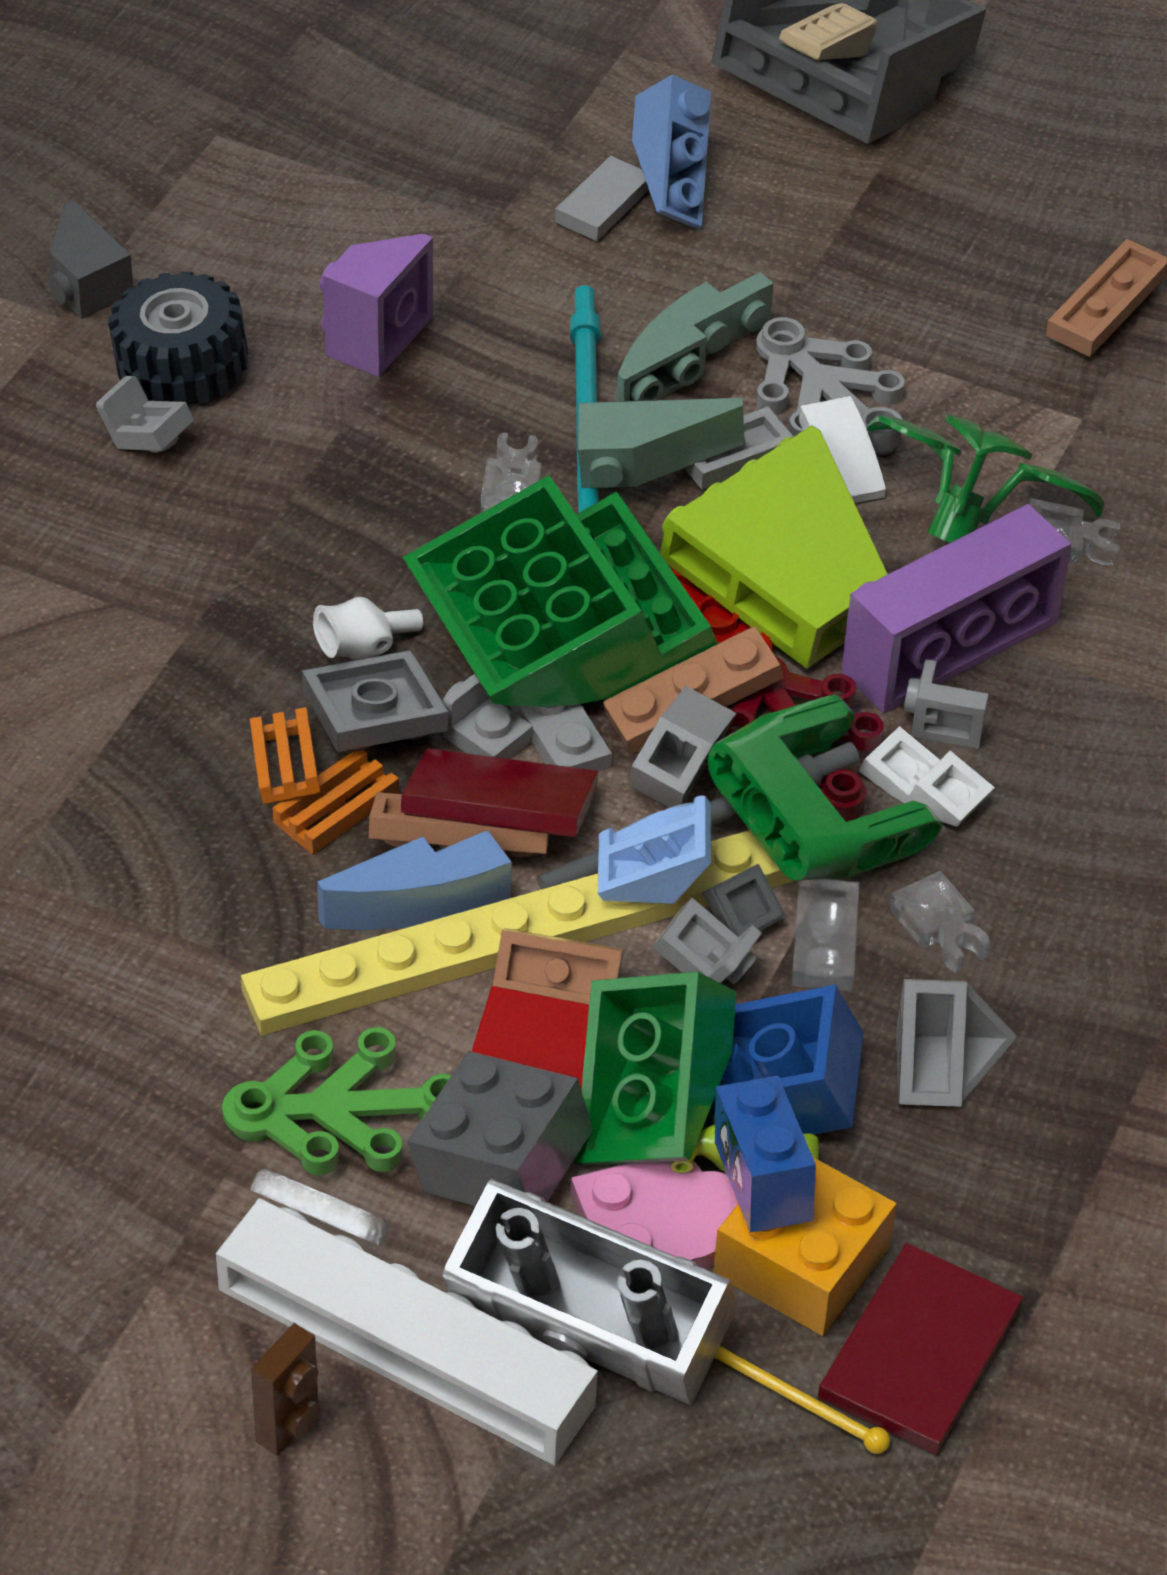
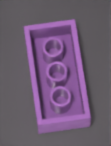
M1026 504L874 582L864 583L850 594L841 672L851 677L855 681L856 687L884 714L905 703L910 678L921 679L925 659L937 661L934 684H941L1056 624L1059 619L1072 543L1034 508Z

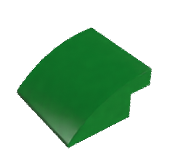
M550 475L403 556L409 570L493 704L551 707L577 705L609 699L718 644L710 624L617 492L575 514Z

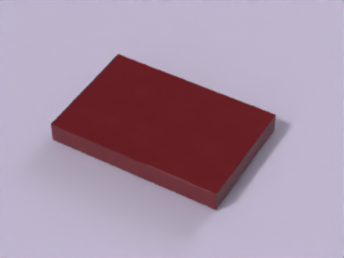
M427 748L401 794V813L411 816L574 837L577 835L597 791L598 771Z
M906 1242L819 1385L818 1399L938 1455L1021 1310L1023 1296Z

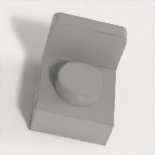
M925 659L921 679L910 678L905 699L904 711L914 713L911 736L979 749L989 694L934 684L937 661Z
M475 674L464 682L460 681L454 684L445 695L443 704L448 710V731L443 732V737L465 753L511 759L532 742L533 725L504 705L493 704Z

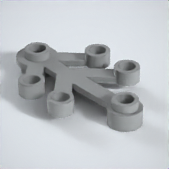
M787 317L769 320L758 333L756 340L757 352L768 361L765 380L757 388L756 407L758 410L768 406L775 415H778L787 409L789 389L784 383L789 365L803 377L797 411L789 419V432L793 436L803 431L799 423L800 406L820 402L821 395L827 401L851 396L866 428L869 422L876 416L902 419L898 412L887 407H873L869 409L847 389L872 391L873 399L884 405L897 404L903 398L905 379L900 373L893 370L868 371L871 365L872 349L867 343L858 340L839 342L809 338L798 321ZM814 358L839 360L840 367L822 365ZM897 430L867 431L876 456L890 454L901 442L902 433Z

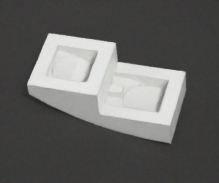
M851 396L800 406L799 423L802 429L805 430L814 425L821 430L854 503L885 498L886 487L864 422Z
M900 726L865 758L859 769V772L901 802L906 803L914 800L926 804L941 822L956 827L995 788L953 752L949 751L940 760Z

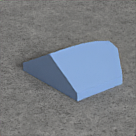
M705 796L695 797L693 803L679 804L664 811L648 815L616 832L612 828L602 831L599 834L598 895L602 900L674 904L711 864V803Z

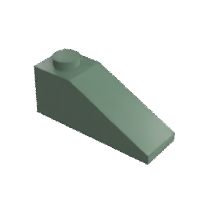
M743 398L579 403L578 458L581 488L636 487L745 444Z

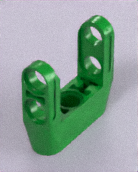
M836 694L763 715L715 743L710 748L708 754L709 772L717 788L779 869L789 879L794 881L845 879L910 857L929 846L942 829L941 821L929 806L914 800L845 822L796 758L805 754L813 756L828 751L832 743L841 738L852 726L855 719L854 712L842 697Z

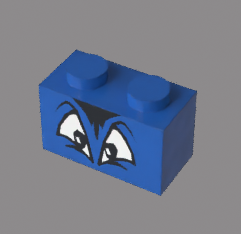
M779 1076L716 1086L715 1145L749 1232L813 1221L816 1164Z

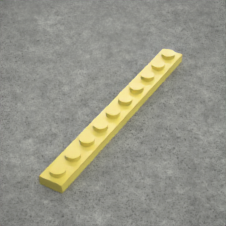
M748 830L711 841V864L674 904L603 901L598 895L597 873L241 975V988L262 1036L496 968L501 932L504 928L587 942L673 917L691 898L695 899L703 907H707L709 905L702 892L756 864L760 865L771 888L794 882V880L789 879L779 869L753 833Z

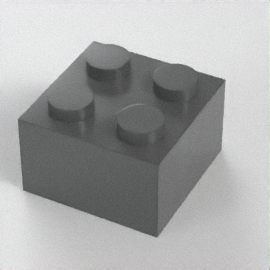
M468 1051L407 1140L425 1193L476 1206L490 1179H494L522 1192H531L543 1197L547 1202L590 1136L593 1128L578 1078Z

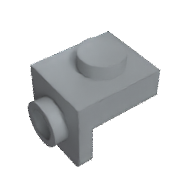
M125 376L96 403V408L117 449L149 450L152 453L162 452L172 447L178 441V435L194 421L186 402L148 401L136 376Z
M691 898L680 908L652 947L682 973L700 972L719 983L727 979L734 984L755 961L756 956L749 950L762 932L754 925H751L740 936H737L695 899Z

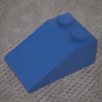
M837 985L736 1004L732 1053L719 1086L778 1075L803 1134H818L852 1128L864 1032ZM715 1097L703 1126L709 1127L713 1125Z

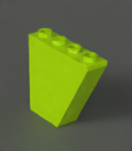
M811 425L794 437H786L774 450L758 460L752 459L748 461L739 472L722 483L716 482L712 484L703 495L686 506L676 507L666 517L662 526L664 535L660 554L669 566L705 593L714 597L718 603L730 612L738 614L739 618L750 627L755 626L760 634L763 632L769 636L774 645L806 669L845 643L850 594L864 583L874 582L888 575L821 430L814 425Z

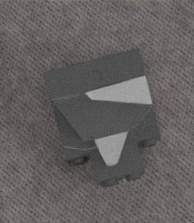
M725 0L711 63L869 144L899 129L936 99L941 77L956 70L959 60L975 53L986 8L971 2V0ZM840 3H845L875 18L878 24L868 53L863 57L815 60L781 43V40H779L783 29L827 7Z

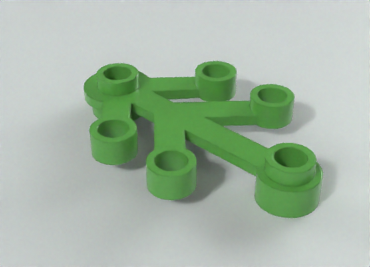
M373 1027L365 1030L359 1036L358 1052L312 1093L291 1094L311 1073L323 1072L333 1062V1042L330 1036L322 1031L311 1030L298 1037L295 1044L296 1055L265 1082H244L233 1087L226 1094L222 1104L223 1119L228 1128L237 1137L251 1142L262 1141L270 1137L301 1160L302 1167L308 1173L326 1175L332 1172L339 1162V1148L336 1138L324 1131L308 1134L292 1121L313 1119L362 1154L366 1164L371 1169L387 1172L398 1167L402 1161V1139L400 1135L389 1128L373 1130L356 1117L418 1113L419 1119L422 1120L452 1075H434L421 1087L354 1091L376 1070L389 1067L395 1060L394 1035L385 1028ZM375 1045L386 1048L380 1052L368 1050V1048ZM309 1049H320L324 1051L318 1055H309L305 1053ZM251 1106H260L259 1108H256V1109H249V1108H247V1107H251ZM380 1146H387L393 1149L385 1154L374 1151L375 1148ZM319 1149L329 1152V1154L323 1157H315L310 1153Z

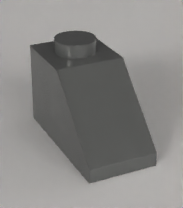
M72 200L65 203L49 250L51 275L48 276V284L55 299L61 304L66 303L83 319L114 304L117 300H122L121 294L128 288H133L131 254L76 202Z

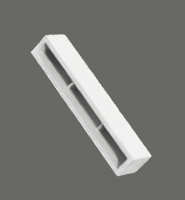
M259 1198L216 1252L219 1291L288 1327L296 1323L315 1335L317 1342L554 1466L558 1463L596 1407L598 1371L591 1368L579 1355L567 1350L558 1351L533 1338L519 1324L511 1321L502 1322L476 1309L464 1296L454 1292L445 1293L423 1282L407 1267L396 1263L388 1264L365 1252L354 1240L343 1235L334 1236L310 1224L303 1215L288 1207L279 1208Z

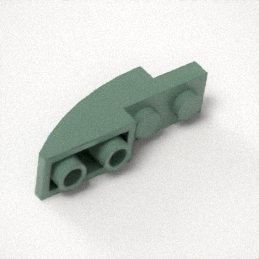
M761 272L722 292H719L708 282H705L669 305L648 324L626 354L618 373L617 402L657 401L684 386L693 384L703 377L705 357L707 355L720 351L724 346L751 332L758 331L771 319L774 283Z

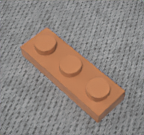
M1126 239L1048 319L1045 336L1091 357L1167 277V257Z
M753 626L603 701V705L610 722L630 754H633L643 748L662 714L685 686L727 707L784 677L780 663L756 627Z
M376 793L369 817V838L382 839L387 844L398 847L424 837L429 844L443 845L446 848L488 830L506 855L528 857L535 853L546 854L550 834L404 815V813H401V794Z

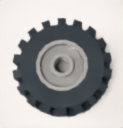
M181 271L180 274L170 275V272L159 274L158 278H146L139 281L136 288H128L121 294L122 300L115 301L111 307L112 315L108 318V325L118 377L123 379L125 376H136L148 401L153 399V401L186 402L187 406L189 403L194 402L203 404L209 402L210 397L214 395L222 396L228 392V385L237 384L242 378V371L247 370L248 347L240 300L236 292H230V286L224 281L214 282L213 276L207 274L195 276L193 272Z

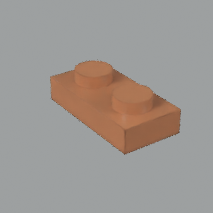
M504 928L501 932L493 986L589 1004L592 980L620 978L625 949Z

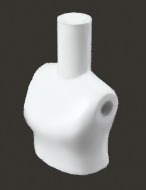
M355 597L335 606L318 605L313 616L314 633L323 652L330 658L347 657L353 661L377 657L386 652L393 643L392 634L419 632L423 627V617L420 610L383 612L365 597Z

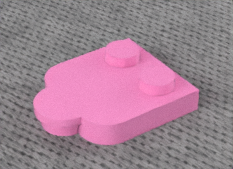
M671 1161L624 1164L571 1178L570 1193L579 1216L679 1258L682 1256L697 1263V1266L704 1269L714 1266L717 1229L738 1204L726 1174L716 1171L702 1172L694 1161L693 1169L687 1173L674 1172L671 1169Z

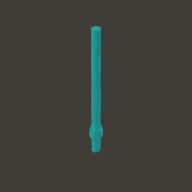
M587 285L576 288L574 292L575 313L570 318V340L575 344L578 513L599 502V488H581L578 458L579 403L597 402L596 344L601 339V319L595 313V291Z

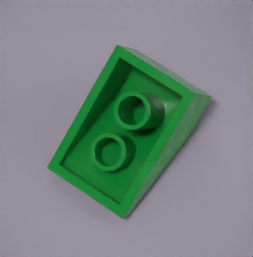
M700 972L591 981L581 1091L593 1131L575 1157V1164L595 1166L688 1161L691 1159L714 1100L716 1086H719L732 1053L736 991Z

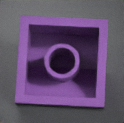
M418 234L351 245L336 262L328 264L320 281V289L324 297V315L321 328L325 332L326 356L377 377L384 373L433 318V237L426 234Z

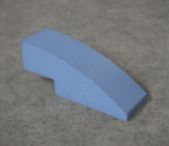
M488 830L437 852H434L426 839L421 837L318 881V920L326 929H400L510 899L511 861Z

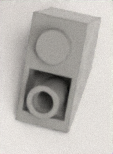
M685 686L662 714L631 768L629 786L669 808L685 804L708 765L710 748L723 739L736 717V713Z

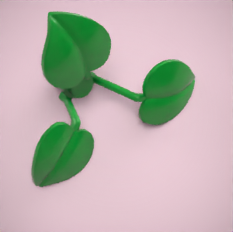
M946 415L944 420L947 424L955 427L976 451V456L963 487L954 484L951 493L949 492L954 454L960 457L962 453L958 447L926 428L895 417L876 416L869 422L866 428L867 431L897 430L902 434L924 442L942 459L940 489L934 501L939 506L927 532L949 543L975 531L979 522L988 524L992 513L1014 488L1023 481L1052 483L1066 488L1082 498L1092 508L1097 518L1101 516L1104 510L1105 503L1102 497L1083 483L1057 471L1022 462L1019 463L1018 470L985 507H980L984 496L973 492V488L987 454L1004 452L1021 456L1029 461L1033 454L1012 439L994 431H984L980 425L967 419Z

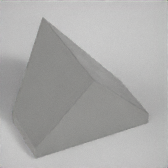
M904 979L896 1028L899 1104L962 1107V1102L1018 1038L966 981Z

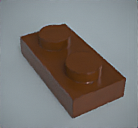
M293 1323L251 1369L256 1442L276 1456L293 1438L301 1439L315 1424L320 1412V1405L318 1404L317 1377L319 1371L316 1361L315 1335L296 1323Z

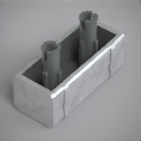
M490 1179L443 1271V1279L449 1292L464 1296L476 1309L502 1322L511 1321L519 1324L532 1337L546 1342L558 1351H571L585 1360L636 1381L637 1386L650 1392L659 1391L689 1405L693 1403L737 1308L730 1279L701 1268L694 1261L682 1256L679 1258L550 1204L543 1197L531 1192H522L494 1179Z

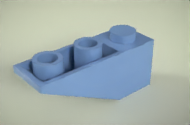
M670 75L635 96L632 142L657 213L699 229L702 227L711 91L677 76Z

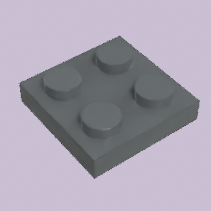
M411 650L302 670V690L337 752L364 750L373 745L404 739L416 740L429 734L448 731V710Z

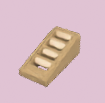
M840 3L827 7L783 29L779 40H781V43L815 60L863 57L868 53L878 24L875 18L845 3Z

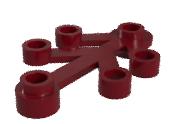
M775 656L781 665L784 678L737 701L734 709H730L736 713V717L730 727L738 726L742 728L754 721L761 705H766L771 713L796 706L789 695L816 700L825 696L835 695L832 692L838 691L845 693L839 696L842 697L851 709L855 702L856 683L845 674H831L823 681L789 672L786 664ZM871 712L855 714L852 726L838 740L851 742L856 749L861 751H872L882 743L883 720ZM729 727L723 738L729 736L737 730ZM859 730H869L872 733H863ZM822 753L813 755V756H811V757L813 758V757L818 756V755H820V754H822ZM840 769L822 779V785L819 787L845 822L858 819L864 811L866 787L859 776L853 771Z

